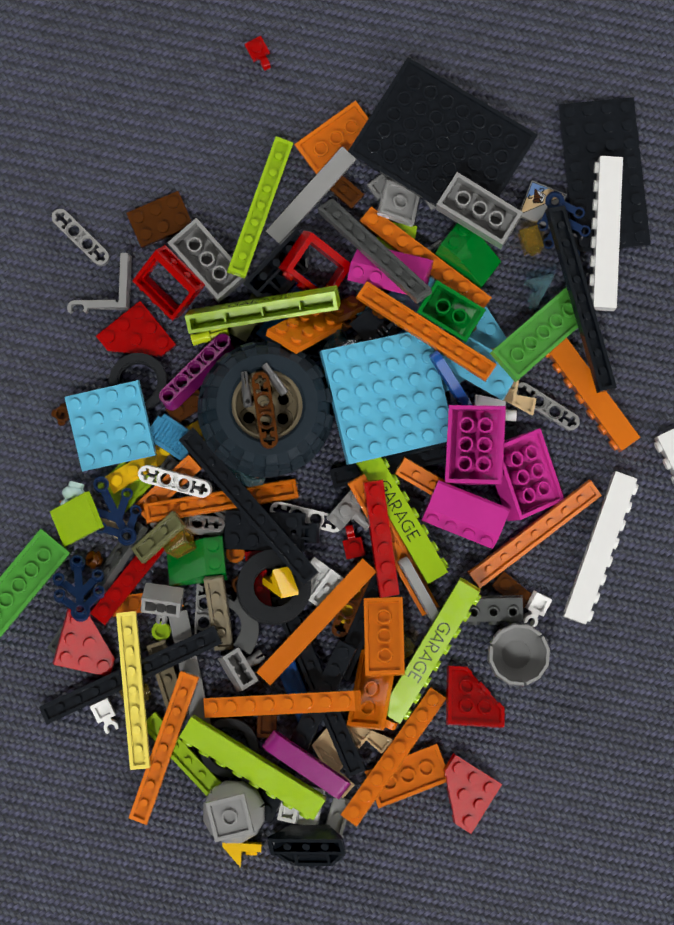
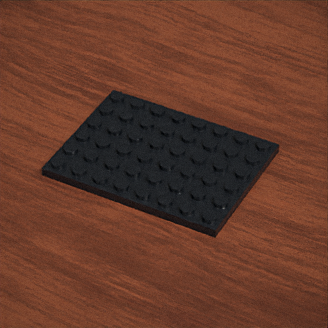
M407 57L348 152L359 161L436 207V204L457 172L497 197H500L538 134L410 57Z

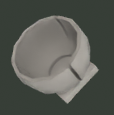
M512 623L498 630L489 642L490 645H488L487 661L494 676L507 685L523 687L524 684L527 686L539 680L549 666L550 648L544 635L540 636L542 633L529 624Z
M225 781L212 788L203 803V821L210 834L214 837L215 842L243 843L256 836L264 823L265 804L257 789L244 781Z

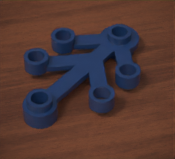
M553 191L546 196L545 203L547 209L565 205L566 211L573 213L575 218L581 219L584 217V209L565 202L564 196L560 192ZM558 198L559 202L554 205L551 203V200ZM580 209L583 211V214L578 217L575 212ZM546 213L537 223V228L540 231L548 229ZM569 219L571 229L579 232L582 237L590 235L591 229L589 226L581 225ZM541 222L546 223V227L544 229H541L539 227V224ZM582 228H588V234H582ZM551 231L548 237L543 240V246L546 249H551L554 246ZM546 240L552 241L550 247L545 246Z
M99 476L94 480L93 487L96 492L101 493L110 512L99 509L97 506L96 509L100 518L116 522L119 529L106 526L102 522L104 530H97L96 533H106L115 536L120 544L130 546L137 538L134 526L137 518L141 515L142 509L139 505H133L130 508L131 516L126 526L123 516L129 500L133 497V491L130 488L122 490V498L117 509L108 491L109 481L107 478ZM103 483L105 487L100 489L97 485ZM128 491L131 495L129 497H125L123 493ZM134 508L139 509V513L134 514L132 510ZM126 533L130 534L131 536L128 540L124 539L123 535Z
M74 555L70 559V568L74 571L75 586L67 582L62 573L53 575V583L76 597V603L68 599L65 591L62 589L54 592V600L69 608L73 619L83 622L90 616V608L105 596L104 587H94L97 583L103 581L104 574L100 569L94 570L92 578L83 585L82 571L86 567L85 559L80 555ZM94 587L93 595L84 602V596Z

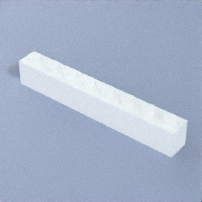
M600 156L597 162L594 163V173H597V180L593 182V192H596V199H593L592 202L595 218H592L591 229H594V237H591V248H594V252L590 256V267H593V274L589 276V286H592V293L590 295L594 309L600 311H615L617 308L623 157Z
M617 471L613 472L562 617L581 624H587V621H591L594 611L591 609L594 603L597 604L600 597L599 587L604 585L607 577L604 574L606 567H610L613 560L611 556L612 550H616L619 543L618 533L623 531L626 523L623 520L625 513H629L632 502H630L631 496L636 494L639 486L636 484V478Z

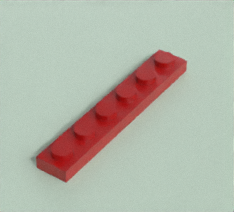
M383 479L363 482L379 597L399 595Z
M177 535L145 564L141 563L138 557L135 556L90 614L103 625H106Z

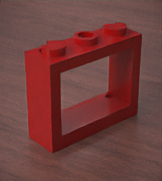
M304 230L279 266V269L284 272L282 275L290 281H296L298 283L296 286L303 291L318 288L294 270V267L308 246L311 245L338 266L325 287L335 285L339 287L349 272L351 263L314 233Z
M166 245L154 251L132 280L140 288L139 290L143 291L150 298L151 302L157 305L172 321L182 316L205 287V284ZM158 263L189 292L180 306L149 277Z

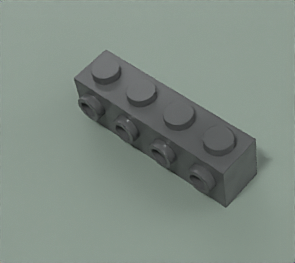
M523 595L481 596L477 605L472 604L469 609L472 613L466 622H469V625H480L481 622L497 625L500 624V621H508V624H519L520 621H523Z

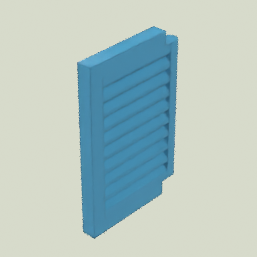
M165 413L162 417L158 416L150 427L154 443L182 461L189 452L179 439L190 430Z

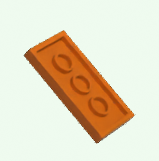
M355 100L294 145L317 175L342 146L349 151L369 118Z
M325 312L291 317L267 329L266 336L293 353L298 354L339 331L343 323H335L324 314Z
M403 597L364 598L365 676L405 675Z
M364 649L360 653L353 690H360L361 710L349 711L347 725L357 728L384 730L394 676H365Z
M437 743L407 755L376 799L378 809L446 783L443 772L446 765ZM373 768L364 771L366 777H368Z

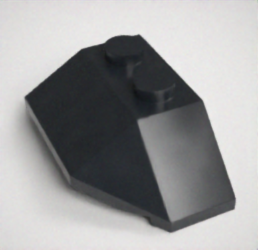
M297 229L284 238L243 282L256 297L286 294L296 283L294 280L290 281L282 275L284 272L279 269V266L301 235ZM309 246L294 267V270L302 276L308 271Z
M290 825L267 838L270 854L294 866H333L346 855L343 837L330 825Z

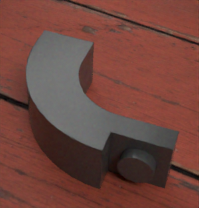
M226 593L228 607L237 613L241 621V631L234 646L252 654L259 638V622L245 613L238 601V597L233 601V596Z

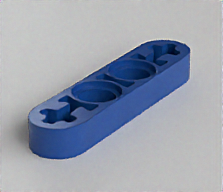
M437 350L430 354V360L458 405H472L443 356Z

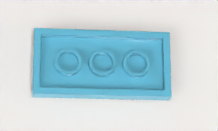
M471 337L468 338L466 343H463L497 364L486 382L441 354L452 372L502 401L514 383V380L490 354L493 350Z

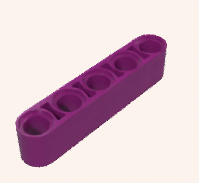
M217 335L160 391L159 398L166 409L173 411L179 408L202 385L207 373L216 364V361L224 354L235 349L228 335Z
M276 730L272 731L262 745L270 754L337 799L341 798L351 784L344 776Z

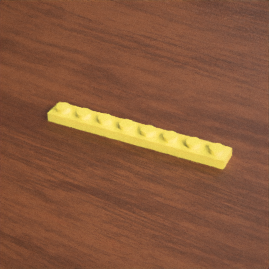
M137 611L116 613L130 770L151 768Z

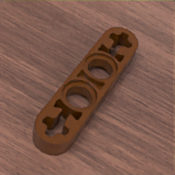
M257 372L253 375L251 384L259 438L264 448L272 449L278 443V434L270 380L266 373ZM258 376L266 380L263 383V390L268 389V392L262 391L256 394V390H260L259 384L255 383ZM262 395L267 396L269 399V403L266 406L258 404L257 400ZM263 415L271 417L272 423L270 425H262L260 419ZM273 428L274 431H270V437L274 438L275 441H272V445H268L267 442L263 441L267 437L266 431L262 433L261 429L268 430Z
M370 580L360 590V597L352 598L347 603V605L353 608V614L345 616L341 610L336 615L331 628L332 633L336 637H344L348 633ZM340 615L342 618L350 620L349 624L347 622L344 623L343 628L346 629L345 632L337 634L335 625H340L341 620H338Z

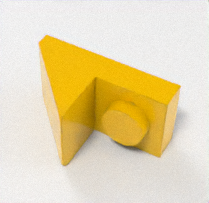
M288 566L274 569L270 576H265L262 579V584L280 598L298 595L297 585Z
M222 842V847L241 867L242 851L246 852V855H257V852L262 851V842Z

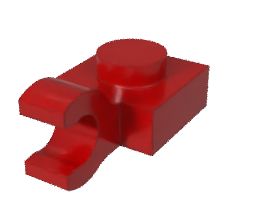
M261 36L244 44L253 63L259 60L264 71L271 68L270 62L266 57L270 54V51Z
M353 525L345 526L348 540L342 542L346 560L364 556L365 552L361 537L355 538Z

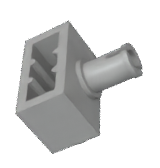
M351 490L326 517L340 531L350 520L356 521L365 531L369 528L368 519L361 511L362 509Z
M146 583L141 600V612L156 614L155 621L160 624V618H162L161 625L168 622V616L179 618L183 605L184 588Z
M237 647L218 658L237 692L243 691L259 681L251 669L260 662L265 661L264 655L256 659V657L263 654L259 649L245 658L240 648Z

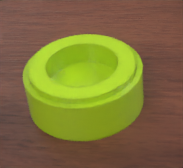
M160 621V624L155 623L151 631L152 636L159 641L166 640L171 635L170 625L168 623L161 625L162 621Z

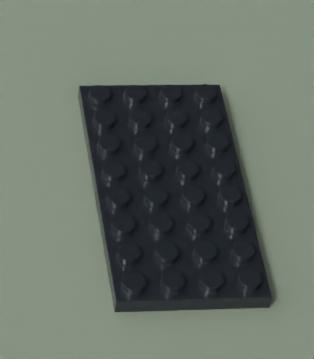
M634 97L559 104L558 112L569 204L575 207H582L585 211V215L581 219L575 218L574 214L570 212V219L581 225H587L591 229L592 218H595L592 202L593 199H596V192H593V182L597 180V173H594V163L597 162L600 156L623 157L619 249L649 247L651 242ZM578 209L575 212L576 216H582L583 211ZM582 228L581 232L586 235L589 230L588 228ZM572 229L579 252H594V248H591V237H594V229H591V233L587 237H582L579 232Z

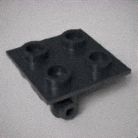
M370 307L350 323V326L363 341L396 335L402 330L401 327L387 318L379 319L378 316H374Z

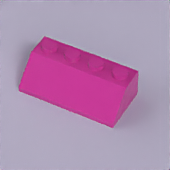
M358 249L356 250L351 261L347 280L365 284L368 281L377 288L407 295ZM390 250L428 285L433 260Z
M438 480L426 505L421 521L493 549L500 537L510 508Z

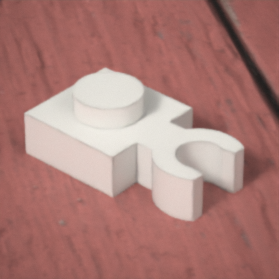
M534 590L525 606L529 611L523 615V622L527 623L532 618L530 625L535 627L538 624L537 617L539 615L544 617L552 599Z
M108 697L90 705L97 722H104L106 734L110 733L108 728L110 724H113L116 730L119 729L118 721L112 718L116 715V712Z

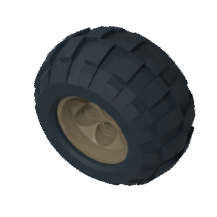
M275 341L250 342L224 354L207 373L198 398L199 426L208 447L228 467L254 477L282 476L306 465L325 444L334 418L332 395L328 388L325 374L318 364L316 365L304 352L301 351L295 354ZM265 363H268L288 390L283 395L287 397L288 403L281 405L277 400L280 394L270 381L278 434V443L272 449H266L261 445L254 402L252 407H244L241 388V372L246 371L248 373L251 395L253 396L252 377L257 372L266 373L261 367ZM258 376V379L255 381V383L259 384L260 388L259 391L256 390V394L261 392V387L266 382L261 376ZM265 395L260 396L257 400L260 406H266L269 403V399ZM251 414L254 417V421L246 423L243 420L244 415ZM263 415L260 419L262 424L270 425L272 423L269 415ZM279 415H285L288 419V422L286 424H280L277 421V417ZM270 432L266 433L267 437L263 441L267 442L268 445H272V441H275V439L270 437Z

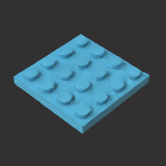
M139 380L65 397L82 472L157 455Z

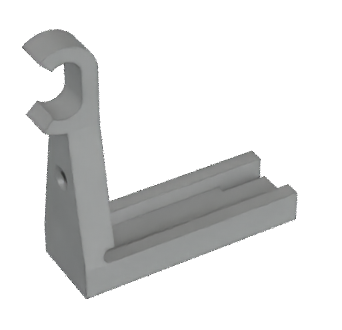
M120 253L118 302L116 300H72L67 306L68 312L72 314L75 305H83V311L88 314L89 309L129 310L132 256L128 253Z

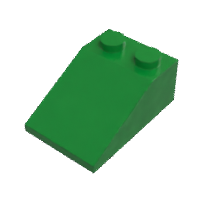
M459 223L456 224L435 253L436 256L480 289L501 263V260L483 238Z
M436 280L431 288L432 294L424 299L416 313L453 337L466 343L486 309Z
M222 536L202 538L167 549L170 586L204 583L203 579L206 576L224 575V581L228 580Z

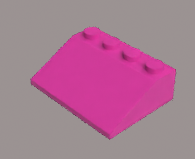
M449 405L445 483L459 485L502 484L506 406Z
M541 428L504 440L502 484H495L502 506L510 508L507 521L522 520L564 499Z

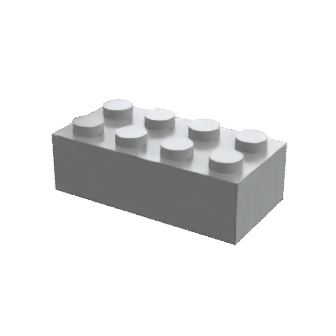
M458 172L436 204L437 211L499 249H502L523 214L519 209Z
M197 218L167 242L177 257L205 284L206 290L218 303L224 300L247 279V275L244 279L227 272L232 258Z

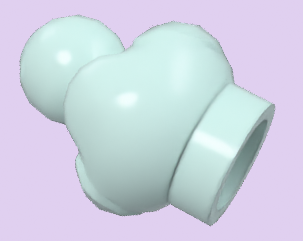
M69 481L68 486L62 490V495L65 499L59 501L60 506L84 493V484Z

